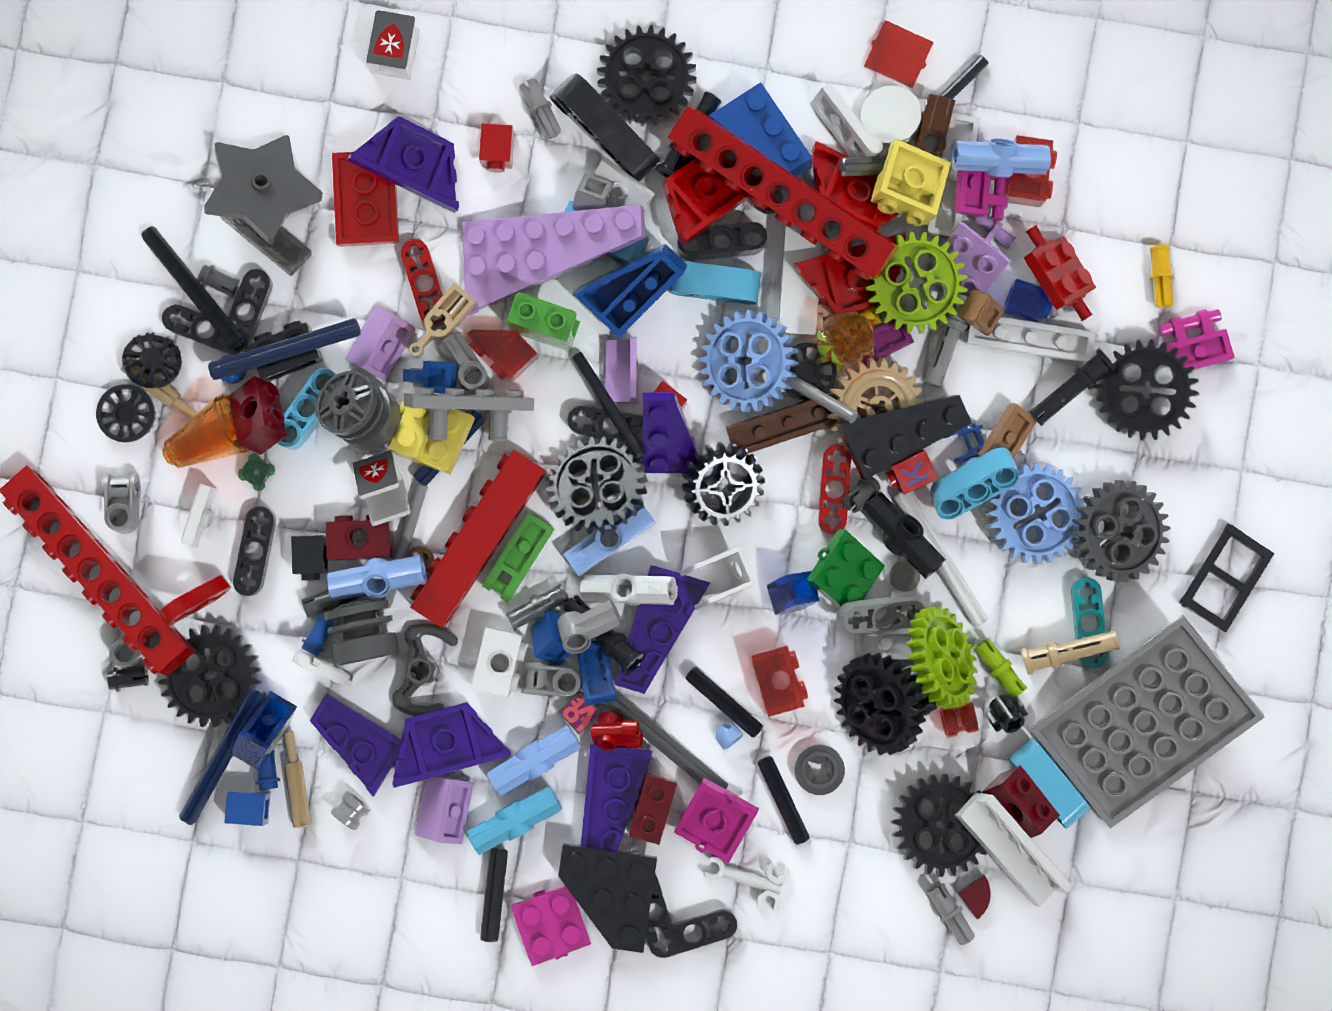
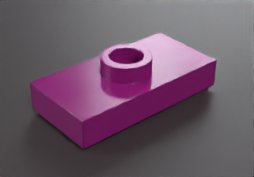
M892 319L888 323H882L844 343L854 364L856 361H860L867 367V358H873L877 362L879 358H885L914 343L911 334H907L905 331V324H902L898 330H894L895 320Z

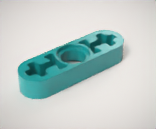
M1088 577L1076 580L1072 584L1070 591L1075 640L1081 639L1082 636L1089 637L1106 633L1100 584L1095 579ZM1083 583H1087V587L1094 590V593L1088 596L1089 605L1096 604V610L1084 609L1079 611V605H1086L1085 597L1078 594V589H1082L1084 586ZM1086 614H1092L1097 619L1098 625L1092 632L1085 631L1081 626V619ZM1108 651L1100 653L1099 657H1095V663H1092L1091 658L1083 657L1078 658V660L1087 668H1099L1107 661Z

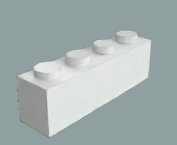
M800 210V215L803 220L809 221L812 219L814 211ZM792 223L790 227L784 226L778 326L784 325L787 327L783 336L815 339L816 331L819 329L822 331L823 313H818V300L820 299L793 268V263L827 253L822 251L821 242L818 241L816 245L812 244L800 235L802 229ZM829 223L826 226L827 235L829 234Z

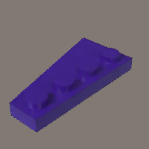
M650 565L647 576L675 578L678 587L677 598L673 605H638L627 642L637 652L642 651L645 654V659L629 675H625L621 671L622 667L620 666L614 685L645 694L694 612V605L700 602L711 582L687 575L681 577L680 573Z
M590 745L581 835L582 846L618 851L653 750L616 747L614 750L607 751L599 748L598 745Z

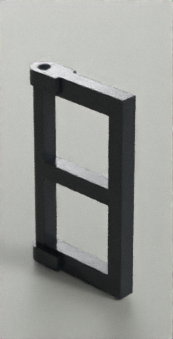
M1227 523L1219 539L1178 603L1219 630L1227 632L1275 553L1234 525ZM1230 537L1261 556L1245 584L1214 565ZM1209 572L1239 591L1223 619L1192 600Z

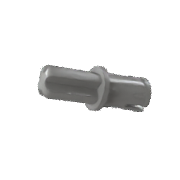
M537 79L527 80L529 86H526L523 82L519 89L530 108V116L535 117L547 140L557 137L561 133V128L551 110L552 104L550 101H546Z
M941 883L932 888L933 890H929L926 894L942 916L940 918L941 922H946L957 942L961 946L971 942L975 937V933L961 913L962 906H957L945 884Z

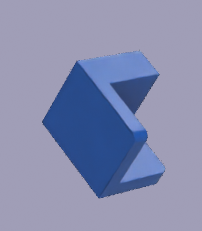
M547 610L543 618H539L530 628L535 658L561 665L572 654L566 652L562 645L557 621L561 614Z
M228 792L224 823L252 826L268 824L271 792Z

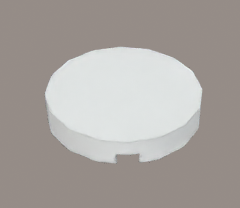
M884 86L873 91L865 99L861 108L860 120L872 137L878 138L884 147H890L895 138L907 143L918 133L922 122V108L918 98L910 90L900 86Z
M298 650L292 659V662L296 665L348 687L351 686L355 677L352 672L342 667L337 669L338 667L329 663V661L307 652L303 653Z

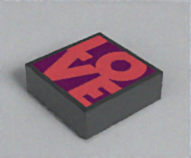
M582 691L577 693L558 711L579 735L602 713L595 705H585Z

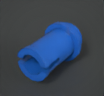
M318 615L306 640L302 639L304 644L301 648L317 657L320 652L324 653L323 646L330 635L327 632V628L334 627L336 623L325 621V617Z
M269 750L254 753L258 781H255V785H259V790L278 788V782L281 781L280 778H277L275 750H272L268 757Z

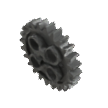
M1115 480L1114 484L1112 482H1103V489L1092 488L1094 497H1083L1084 502L1087 504L1086 507L1076 508L1082 516L1081 519H1072L1073 523L1079 525V530L1071 532V535L1078 536L1080 541L1073 545V548L1083 549L1078 559L1089 560L1085 568L1088 570L1096 569V576H1106V580L1110 581L1118 579V581L1128 582V578L1138 580L1139 572L1144 574L1150 573L1148 564L1159 565L1155 557L1156 554H1166L1160 546L1161 543L1170 542L1168 538L1163 536V532L1170 530L1171 527L1162 523L1163 520L1169 517V514L1159 512L1164 503L1153 502L1157 494L1155 492L1146 493V485L1136 486V481H1126L1125 483L1124 480ZM1125 503H1127V504H1128V512H1127V514L1124 516V514H1123V506H1124ZM1103 520L1104 529L1100 533L1098 530L1099 522ZM1142 528L1143 539L1139 541L1138 533ZM1105 539H1108L1100 547V543ZM1118 546L1119 556L1115 559L1114 550Z

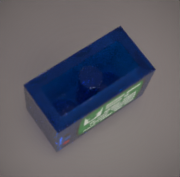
M270 691L240 731L231 755L259 770L289 728L298 706Z

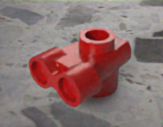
M604 712L598 716V723H592L591 725L592 741L594 745H598L603 750H614L616 746H626L627 748H642L643 733L640 731L638 720H623L622 716L617 713Z

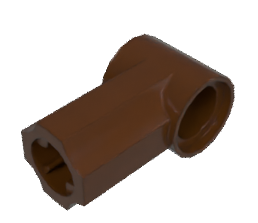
M928 94L919 133L914 142L916 148L928 152L923 146V140L927 135L932 134L938 141L937 147L934 151L928 153L939 156L944 152L946 136L955 104L954 99Z

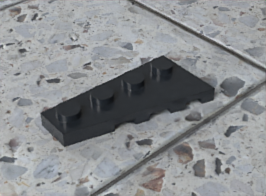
M954 394L907 407L891 409L890 411L862 416L853 423L848 421L837 422L836 425L861 479L866 480L969 425L972 421L960 395Z

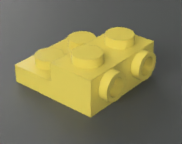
M895 138L890 144L884 168L877 177L871 202L878 204V209L883 213L894 214L897 212L906 216V221L911 225H927L937 216L951 162Z
M403 400L400 406L402 418L396 432L388 441V444H390L388 449L396 456L451 475L475 418L469 413L451 409V412H448L447 440L428 439L429 411L404 406Z

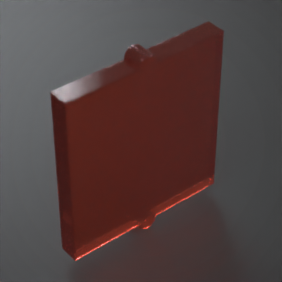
M885 20L876 40L874 39L871 42L872 49L864 67L913 89L921 69L926 68L925 60L934 42Z

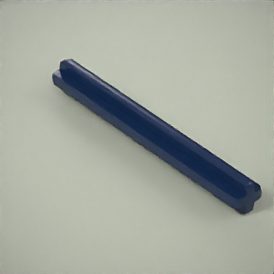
M356 318L345 320L210 362L208 364L209 374L213 380H219L361 335V329Z
M256 686L249 689L179 814L181 821L188 825H193L197 821L265 700L266 692Z

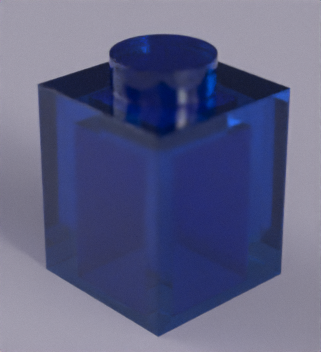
M1016 278L1011 283L1003 306V313L1024 321L1039 323L1042 318H1048L1053 304L1042 287Z
M812 571L788 574L767 585L774 615L801 611L820 601L817 589L806 581Z

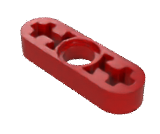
M411 239L402 246L401 257L419 316L424 322L425 313H428L430 308L428 302L424 300L421 303L420 298H430L438 293V298H432L435 305L443 296L427 245L419 239ZM412 247H417L419 251L424 250V253L419 258L422 266L424 267L429 264V268H421L411 273V269H417L414 259L407 257V255L412 253ZM428 275L432 277L433 286L429 291L422 292L416 288V281L420 276ZM443 317L441 320L432 321L435 325L434 328L442 326L446 318Z
M841 444L829 446L822 456L818 526L822 532L828 535H835L837 530L844 529L847 523L848 510L844 504L842 509L836 507L835 516L841 519V523L836 524L834 529H829V524L824 523L823 520L824 517L830 515L831 506L824 508V501L830 504L843 503V498L849 494L851 456L849 451L844 449L845 446ZM835 450L840 451V456L845 457V462H841L838 473L845 472V478L839 475L826 476V470L833 472L834 463L828 460V456L833 455ZM838 481L842 484L843 494L841 497L834 499L827 495L825 488L828 482Z
M219 575L172 600L158 614L168 626H171L214 603L232 587L222 575Z

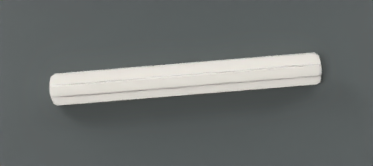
M901 492L896 494L894 500L903 515H911L921 523L924 529L923 536L946 559L938 571L972 626L978 627L988 620L987 614L911 492L905 495Z

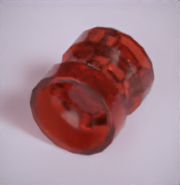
M971 701L965 702L964 706L944 710V707L940 708L941 722L947 738L955 737L959 732L973 733L979 730L975 709Z

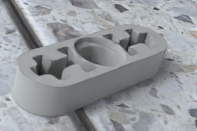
M910 595L851 601L844 603L839 608L836 619L843 629L852 634L912 627L910 621L915 619V613H919L920 610L924 609V606ZM886 607V616L881 621L876 622V611ZM908 611L907 616H905L901 612ZM854 612L860 616L852 618L854 616Z

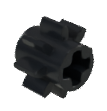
M1003 694L995 697L990 702V711L986 715L996 732L1003 729L1006 733H1014L1024 725V716L1028 715L1017 695L1011 699L1008 695Z

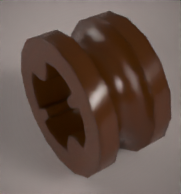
M413 547L408 551L405 558L413 557L417 552H420L422 556L426 553L428 559L424 564L427 573L435 560L433 553L425 547Z

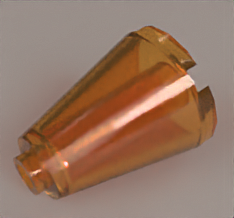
M221 394L209 402L164 441V448L162 449L167 463L177 468L250 451L237 444L229 396L227 394Z

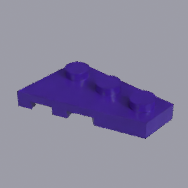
M675 392L643 393V448L646 451L643 455L644 473L691 472L686 463L687 461L694 463L698 461L694 455L698 451L697 444L687 427V420Z
M327 693L309 721L333 750H336L348 765L347 767L360 779L367 791L374 797L397 761L401 738Z

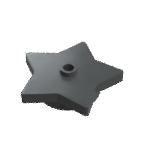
M284 135L256 149L220 142L215 143V156L221 179L204 205L205 214L235 218L239 222L251 226L271 245L274 243L285 219L292 212L322 201L323 192L295 169L289 135Z

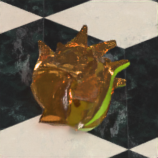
M856 311L840 312L824 320L822 327L819 328L817 333V342H819L817 348L819 354L823 357L821 362L831 361L839 365L838 371L841 372L845 364L854 365L862 361L865 355L874 356L875 340L873 332L877 320L868 319L865 316L859 315Z

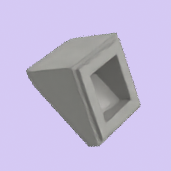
M584 173L575 192L573 209L581 211L605 208L614 183Z

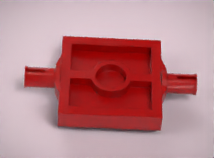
M1037 225L1027 230L1025 233H1027L1035 248L1023 258L1056 311L1064 306H1073L1081 322L1092 316L1093 314L1083 299L1086 294L1097 287L1092 280L1091 274L1084 268L1075 254L1072 244L1067 241L1064 235L1053 241H1046Z

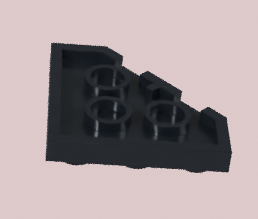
M563 843L558 877L612 949L644 952L657 856Z

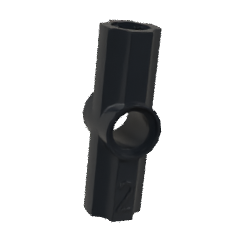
M882 491L864 505L862 512L884 535L883 542L886 548L895 555L904 556L925 579L943 565L946 559L923 536L924 529L921 523L911 515H903Z

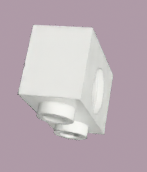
M485 627L471 685L472 690L507 698L510 697L511 692H517L521 674L516 673L518 661L524 662L528 643H523L524 636ZM498 654H504L509 659V667L504 672L496 671L492 665L494 657Z

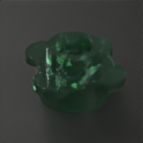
M251 454L243 468L238 471V477L241 481H247L252 484L254 490L261 491L265 488V482L269 476L275 474V466L262 461L260 455ZM256 469L259 470V474H258V475H255V474H254V471H255Z

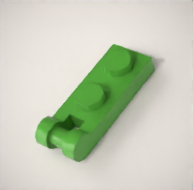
M528 512L486 577L482 587L488 591H491V589L501 595L500 598L509 603L555 529ZM503 571L513 576L509 584L499 579Z

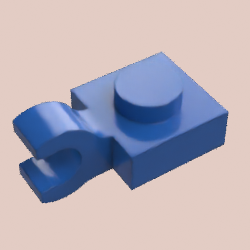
M423 361V368L403 369V381L422 383L424 388H434V393L445 394V388H456L457 362Z

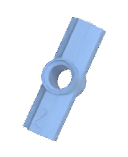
M1002 138L990 139L989 142L956 141L951 154L954 170L985 171V173L996 177H1010L1013 173L1046 175L1051 163L1050 148L1048 146L1017 144L1015 141Z
M634 505L637 512L636 516L629 513L625 515L628 524H624L620 520L616 522L617 530L615 532L618 534L619 540L615 546H604L601 543L602 534L598 529L563 554L578 576L618 551L622 546L656 523L644 505ZM610 525L605 526V531L613 530Z
M421 555L392 561L373 558L366 562L365 566L328 573L327 582L331 599L333 598L336 601L367 595L371 598H382L393 589L427 583V576L423 558H421Z
M566 725L543 740H537L515 753V757L501 763L486 774L499 796H502L525 781H532L552 769L555 763L577 752L582 746L570 726Z

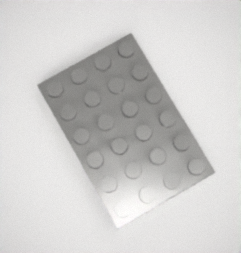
M1182 614L1033 725L1030 730L1111 829L1264 719L1265 714Z

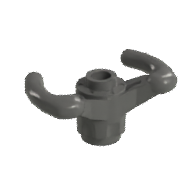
M415 624L409 626L405 632V641L410 650L403 685L392 694L393 706L405 714L418 716L444 709L442 703L416 705L409 701V698L420 686L430 685L439 674L437 662L426 653L421 640L422 636H434L449 646H456L458 643V638L454 634L437 625ZM416 647L418 648V651H419V654H420V655H416V653H417ZM410 682L414 684L410 689H408V687L410 686Z

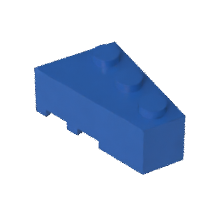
M761 82L709 115L711 119L798 177L812 168L813 157Z
M665 243L579 286L574 296L620 338L684 274L688 265Z

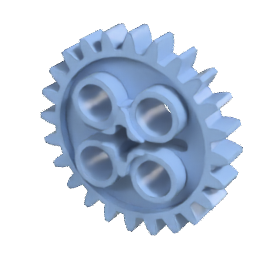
M747 310L745 316L743 312L736 311L734 319L730 316H724L725 326L715 323L716 335L706 334V337L711 341L710 345H701V348L707 352V356L700 357L699 361L706 363L707 367L699 372L700 374L709 375V378L703 383L704 386H714L710 395L713 397L721 395L719 404L727 405L730 402L731 410H738L741 406L742 412H750L751 407H753L754 411H762V402L765 406H774L772 397L783 399L784 397L780 389L792 388L786 381L787 377L796 378L797 376L794 372L790 371V366H796L799 362L791 360L790 355L798 352V349L788 346L794 337L783 336L787 327L784 325L776 327L778 319L775 317L767 319V313L759 312L756 316L755 311ZM737 338L739 347L733 353L730 345L732 340ZM766 338L768 349L762 354L759 346L760 342ZM752 358L751 364L745 365V360ZM735 369L737 372V380L735 381V383L731 384L729 381V373L731 372V370ZM764 369L767 379L763 385H760L758 375ZM747 383L749 384L748 389L745 388Z
M1039 462L1032 463L1031 469L1026 464L1020 465L1018 482L1013 487L998 494L996 499L986 501L989 505L994 506L993 511L985 513L986 516L993 517L994 522L988 524L987 528H996L997 533L993 535L992 540L1002 539L1003 542L999 549L1002 551L1011 548L1010 558H1016L1021 553V563H1028L1031 556L1033 564H1041L1042 557L1046 563H1051L1054 560L1053 553L1058 558L1065 557L1063 548L1067 550L1074 549L1073 543L1070 540H1080L1078 536L1071 535V532L1079 528V525L1073 523L1072 519H1079L1082 516L1076 510L1079 505L1084 503L1083 498H1076V494L1081 490V487H1070L1073 481L1072 476L1061 479L1063 469H1057L1052 474V464L1044 465L1042 471ZM1039 484L1043 485L1047 490V496L1044 500L1039 499L1036 494V488ZM1056 498L1059 499L1057 505L1037 515L1038 519L1028 520L1017 529H1014V523L1034 514L1036 508L1045 507ZM1013 500L1018 501L1021 506V512L1018 516L1013 515L1010 511V504ZM1055 511L1059 512L1062 516L1060 527H1056L1052 522V515ZM1029 527L1034 528L1037 534L1036 540L1033 543H1030L1026 538V530Z

